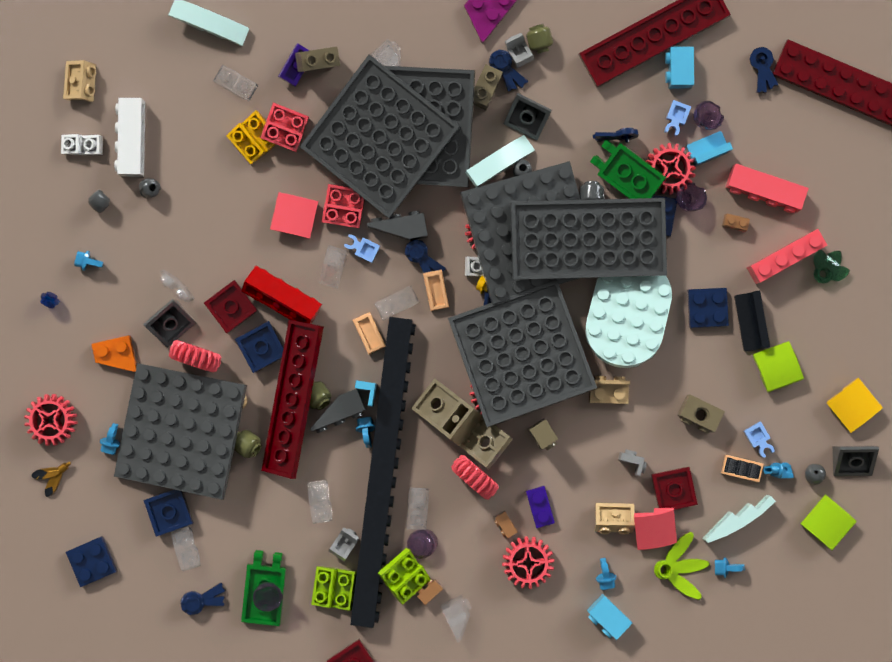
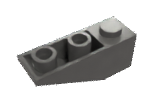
M420 211L409 212V216L401 217V214H395L386 220H382V217L373 218L370 223H367L370 229L408 241L428 238L424 213H420Z
M354 389L339 395L310 430H316L317 433L327 430V425L334 423L337 426L345 423V418L352 416L355 419L362 416V411H365L366 408L359 390Z

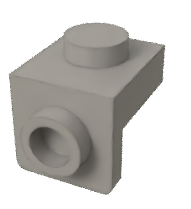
M522 33L512 36L505 41L507 51L517 68L534 60V56L527 46Z
M627 449L625 453L620 452L618 459L637 464L634 475L640 477L641 473H644L646 469L645 458L636 456L637 452Z
M343 528L330 547L329 552L345 562L359 540L356 532L352 529Z

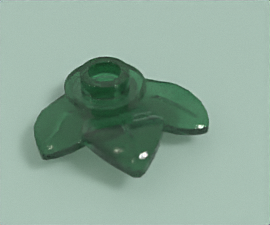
M822 250L817 251L813 258L815 266L814 278L817 282L824 284L831 280L840 281L849 274L850 270L848 268L840 266L842 260L841 251H833L827 255ZM821 271L826 273L824 278L820 276Z

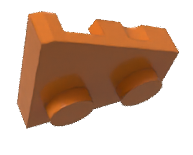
M130 335L91 344L95 363L136 372L137 364Z

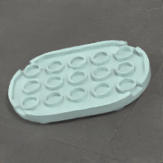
M667 276L598 277L587 317L585 332L588 345H590L600 360L611 366L631 368L650 360L656 354L663 339L672 300V289Z

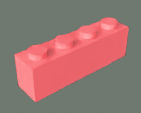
M739 164L732 166L725 187L730 189V193L748 195L747 198L753 201H759V199L766 201V205L771 207H777V205L784 207V211L789 213L802 210L809 189Z
M816 229L747 267V270L755 284L761 283L826 247L827 243L819 229Z

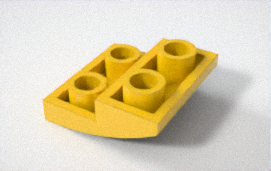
M257 110L226 135L250 164L256 162L276 145L260 138L266 120Z
M859 377L827 401L828 406L850 433L883 408Z

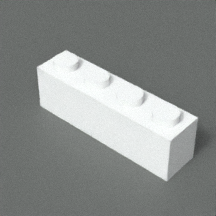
M118 98V103L115 106L116 115H118V122L115 123V132L118 134V141H115V152L118 153L117 160L114 163L115 172L121 177H144L145 101L142 98Z

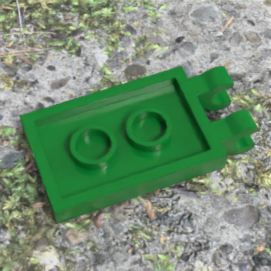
M605 140L602 144V147L612 154L609 159L604 162L599 156L594 155L590 161L600 169L597 175L629 199L652 198L667 178L622 143L616 147L609 140Z
M256 550L254 552L253 564H247L241 622L280 626L286 568L281 567L283 553L275 552L273 554L272 566L262 565L264 551Z

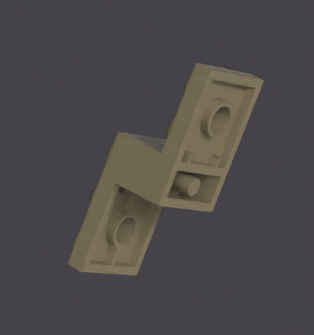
M435 378L411 408L487 469L493 466L513 440L496 425L487 428L482 414ZM441 400L440 407L434 409L435 402ZM487 438H490L489 445L483 447V441Z

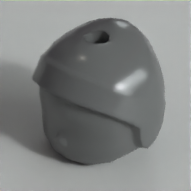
M520 159L514 164V177L532 172L531 164L525 159Z
M144 179L139 184L140 194L145 198L155 197L161 190L160 184L155 179Z
M97 190L89 197L88 203L93 210L102 213L109 206L110 198L103 191Z
M810 464L806 468L805 478L810 484L818 485L825 479L826 471L823 466Z

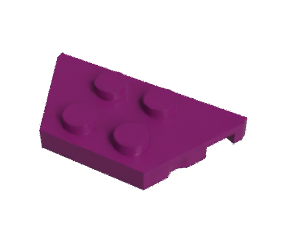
M468 0L465 3L464 8L481 43L485 42L517 0Z

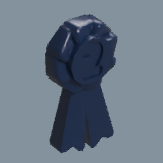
M766 47L754 49L749 60L751 66L758 70L757 93L761 91L766 93V82L769 89L778 85L770 69L774 61L773 54Z
M496 50L490 55L489 66L503 72V79L508 92L511 89H517L514 81L520 88H523L524 84L528 83V80L511 67L512 57L509 52Z
M622 128L616 132H595L593 139L597 142L625 140L626 143H629V140L638 138L639 134L637 129Z
M413 239L406 244V257L411 262L419 263L423 273L431 272L430 268L434 271L446 270L444 266L428 256V247L422 240Z
M219 583L203 594L196 591L187 592L180 601L181 608L188 615H195L202 611L204 605L224 606V596H214L226 590L222 588V583Z

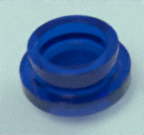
M52 292L42 293L40 296L41 304L49 308H55L60 302L57 299L58 296Z

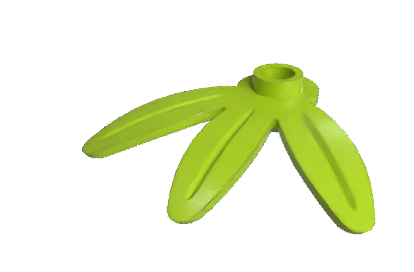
M689 532L672 545L665 560H660L655 564L654 573L659 579H668L684 595L700 600L702 596L697 588L684 577L678 575V573H691L702 570L710 564L702 559L677 561L693 540L694 534ZM662 566H664L665 571L663 573H661Z

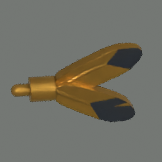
M71 462L63 463L58 468H44L32 473V477L37 480L50 478L45 488L46 497L55 493L62 474L69 469L68 466L71 465Z

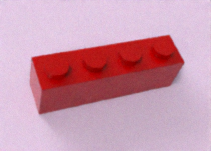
M255 266L245 279L241 290L284 317L312 324L322 305L315 298L309 297L298 288L292 287L285 283L284 280L273 276L267 270L261 269L258 266Z

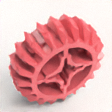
M668 143L666 148L661 144L659 146L660 151L654 148V154L649 153L648 158L650 160H646L654 168L655 164H658L664 176L667 173L668 167L674 163L672 171L666 177L679 178L681 181L675 184L665 183L664 181L660 186L662 194H665L667 189L669 195H672L674 190L677 194L680 193V187L686 190V184H692L690 178L695 177V174L690 172L696 169V166H690L695 160L688 159L691 155L690 152L686 155L683 153L686 149L685 147L678 150L679 144H675L673 149L671 143ZM667 154L675 156L674 159L671 161H666L664 159L661 160L659 158ZM680 160L683 162L685 168L684 174H682V171L678 168V162Z
M179 340L173 341L169 350V357L171 359L202 370L217 372L221 364L222 357L220 354Z
M45 394L44 400L42 397H37V402H31L33 409H26L30 415L24 416L25 419H29V422L24 425L31 427L27 433L34 432L32 439L38 438L39 444L45 441L46 446H50L51 442L53 446L58 445V441L64 443V437H71L68 431L75 432V429L71 427V425L77 424V421H72V417H77V414H71L75 407H68L70 401H64L63 396L57 399L56 394H52L51 398L48 394ZM48 404L58 406L57 410H53L51 413L48 410H44L43 407ZM63 413L65 417L64 426L60 422V417ZM38 415L42 419L41 424L39 426L37 423ZM53 416L54 423H48V417ZM50 427L59 431L54 436L46 435L43 432Z
M461 455L453 462L451 466L452 471L480 496L489 500L495 495L499 488L498 484L469 458Z
M525 536V542L523 543L520 538H517L518 545H515L514 542L510 543L513 547L512 550L506 547L505 550L510 554L503 555V558L507 559L508 562H503L502 566L509 567L504 570V573L508 574L511 572L508 580L510 581L515 577L516 579L513 583L515 586L521 581V588H524L525 583H528V588L532 589L533 582H535L536 587L540 586L538 583L540 579L543 583H546L545 578H543L544 575L551 577L547 569L554 570L553 566L548 565L553 563L554 559L548 558L553 554L552 551L545 552L549 548L547 544L541 547L543 540L540 539L536 544V537H532L531 542H528V536ZM530 547L538 549L542 553L543 558L532 557ZM524 548L523 557L513 560L516 552ZM527 553L530 560L534 561L529 567V572L526 564H523V561L527 558ZM544 564L540 573L532 577L533 568ZM513 567L524 568L526 578L518 575Z

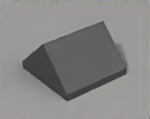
M517 93L504 121V125L538 140L552 110Z
M172 299L143 325L168 348L173 341L177 340L196 322L177 300Z
M832 446L834 476H872L879 452L878 446Z

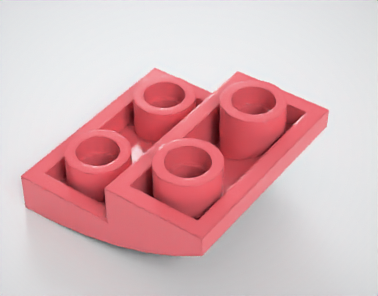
M273 102L260 138L297 152L309 116Z
M328 184L322 222L360 228L365 199L350 187Z
M278 192L270 230L310 239L318 201Z
M654 508V513H634L637 550L660 548L677 543L674 508Z

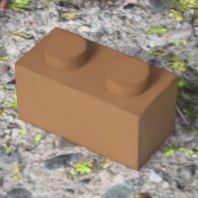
M727 213L724 215L722 226L746 232L750 219Z
M505 511L495 516L496 520L494 522L497 527H501V533L504 537L510 538L518 533Z
M431 579L427 583V587H422L418 591L417 597L424 605L443 590V587L436 579Z

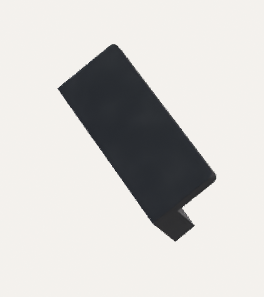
M760 290L735 295L734 300L743 350L751 351L769 348L770 342Z

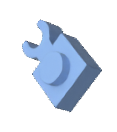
M673 100L666 117L671 122L665 127L664 133H667L669 128L672 127L675 129L674 136L676 137L680 132L679 124L685 125L691 106Z
M349 235L348 237L353 239L354 243L351 246L348 244H344V246L349 250L356 249V256L373 263L380 245L365 238H362L361 242H359L354 235Z
M761 421L743 431L753 448L759 447L758 452L761 457H766L764 454L765 448H769L771 453L775 452L774 447L766 442L770 439V436Z

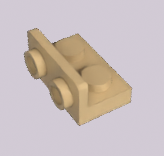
M85 60L66 61L63 99L94 101L96 64Z
M595 376L594 381L597 389L590 391L589 403H629L630 381H625V377H614V380H606V376Z
M596 503L595 532L601 534L619 532L622 535L632 533L635 527L634 504Z

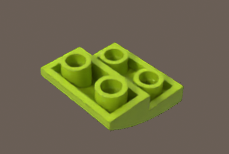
M789 341L753 354V359L760 371V377L767 393L804 380L800 365Z
M825 494L800 524L832 551L857 521Z
M405 548L378 572L383 582L402 605L431 580L423 566L417 562L408 548Z
M317 566L311 605L352 610L357 571Z

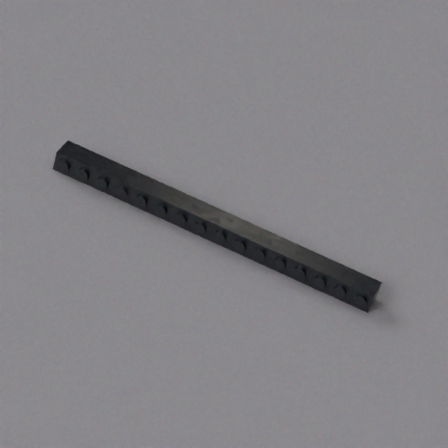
M389 317L350 623L353 626L374 628V624L379 622L380 612L376 611L377 604H381L382 592H379V584L383 585V580L378 572L381 570L382 565H386L387 554L384 553V546H388L389 534H386L387 526H391L392 515H388L389 507L393 508L394 503L391 489L396 487L397 477H393L394 469H398L399 458L396 457V450H400L401 439L398 438L399 431H403L404 419L400 418L401 411L405 412L406 400H403L404 392L407 393L409 381H405L406 373L410 374L411 362H408V354L412 355L413 343H410L411 335H415L416 324H412V319Z

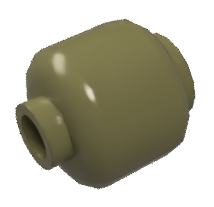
M544 24L530 27V31L526 34L530 50H537L538 54L549 51L548 47L553 44L550 28L544 26Z
M318 381L313 383L309 406L312 409L321 410L330 404L331 392L323 382Z
M250 430L238 432L234 450L244 458L255 457L261 450V439Z

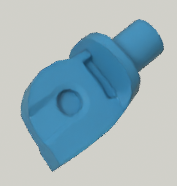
M78 251L74 266L81 267L85 271L87 265L102 268L104 263L90 259V251H86V253Z
M372 417L357 419L358 427H356V431L363 434L366 448H371L370 432L375 430L376 425L373 424Z
M113 423L108 430L107 437L100 439V444H102L101 452L115 455L116 449L120 447V442L116 439L119 424Z
M786 462L772 463L763 469L764 474H770L776 478H794L791 465Z
M726 557L723 560H715V575H724V578H727L729 571L740 572L745 570V564H729Z
M601 558L602 573L596 577V581L599 583L601 590L615 588L614 580H616V575L609 572L606 558Z

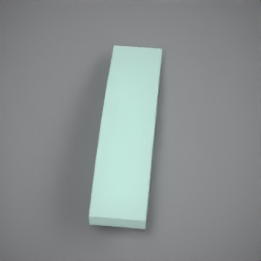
M174 0L168 16L196 29L206 31L221 39L224 38L239 46H243L249 28L184 0Z
M525 135L466 170L465 173L477 188L489 179L491 180L501 172L512 167L520 159L534 152L535 149Z
M766 495L755 507L747 503L736 515L728 511L702 539L709 543L743 528L763 514L776 501L770 495Z

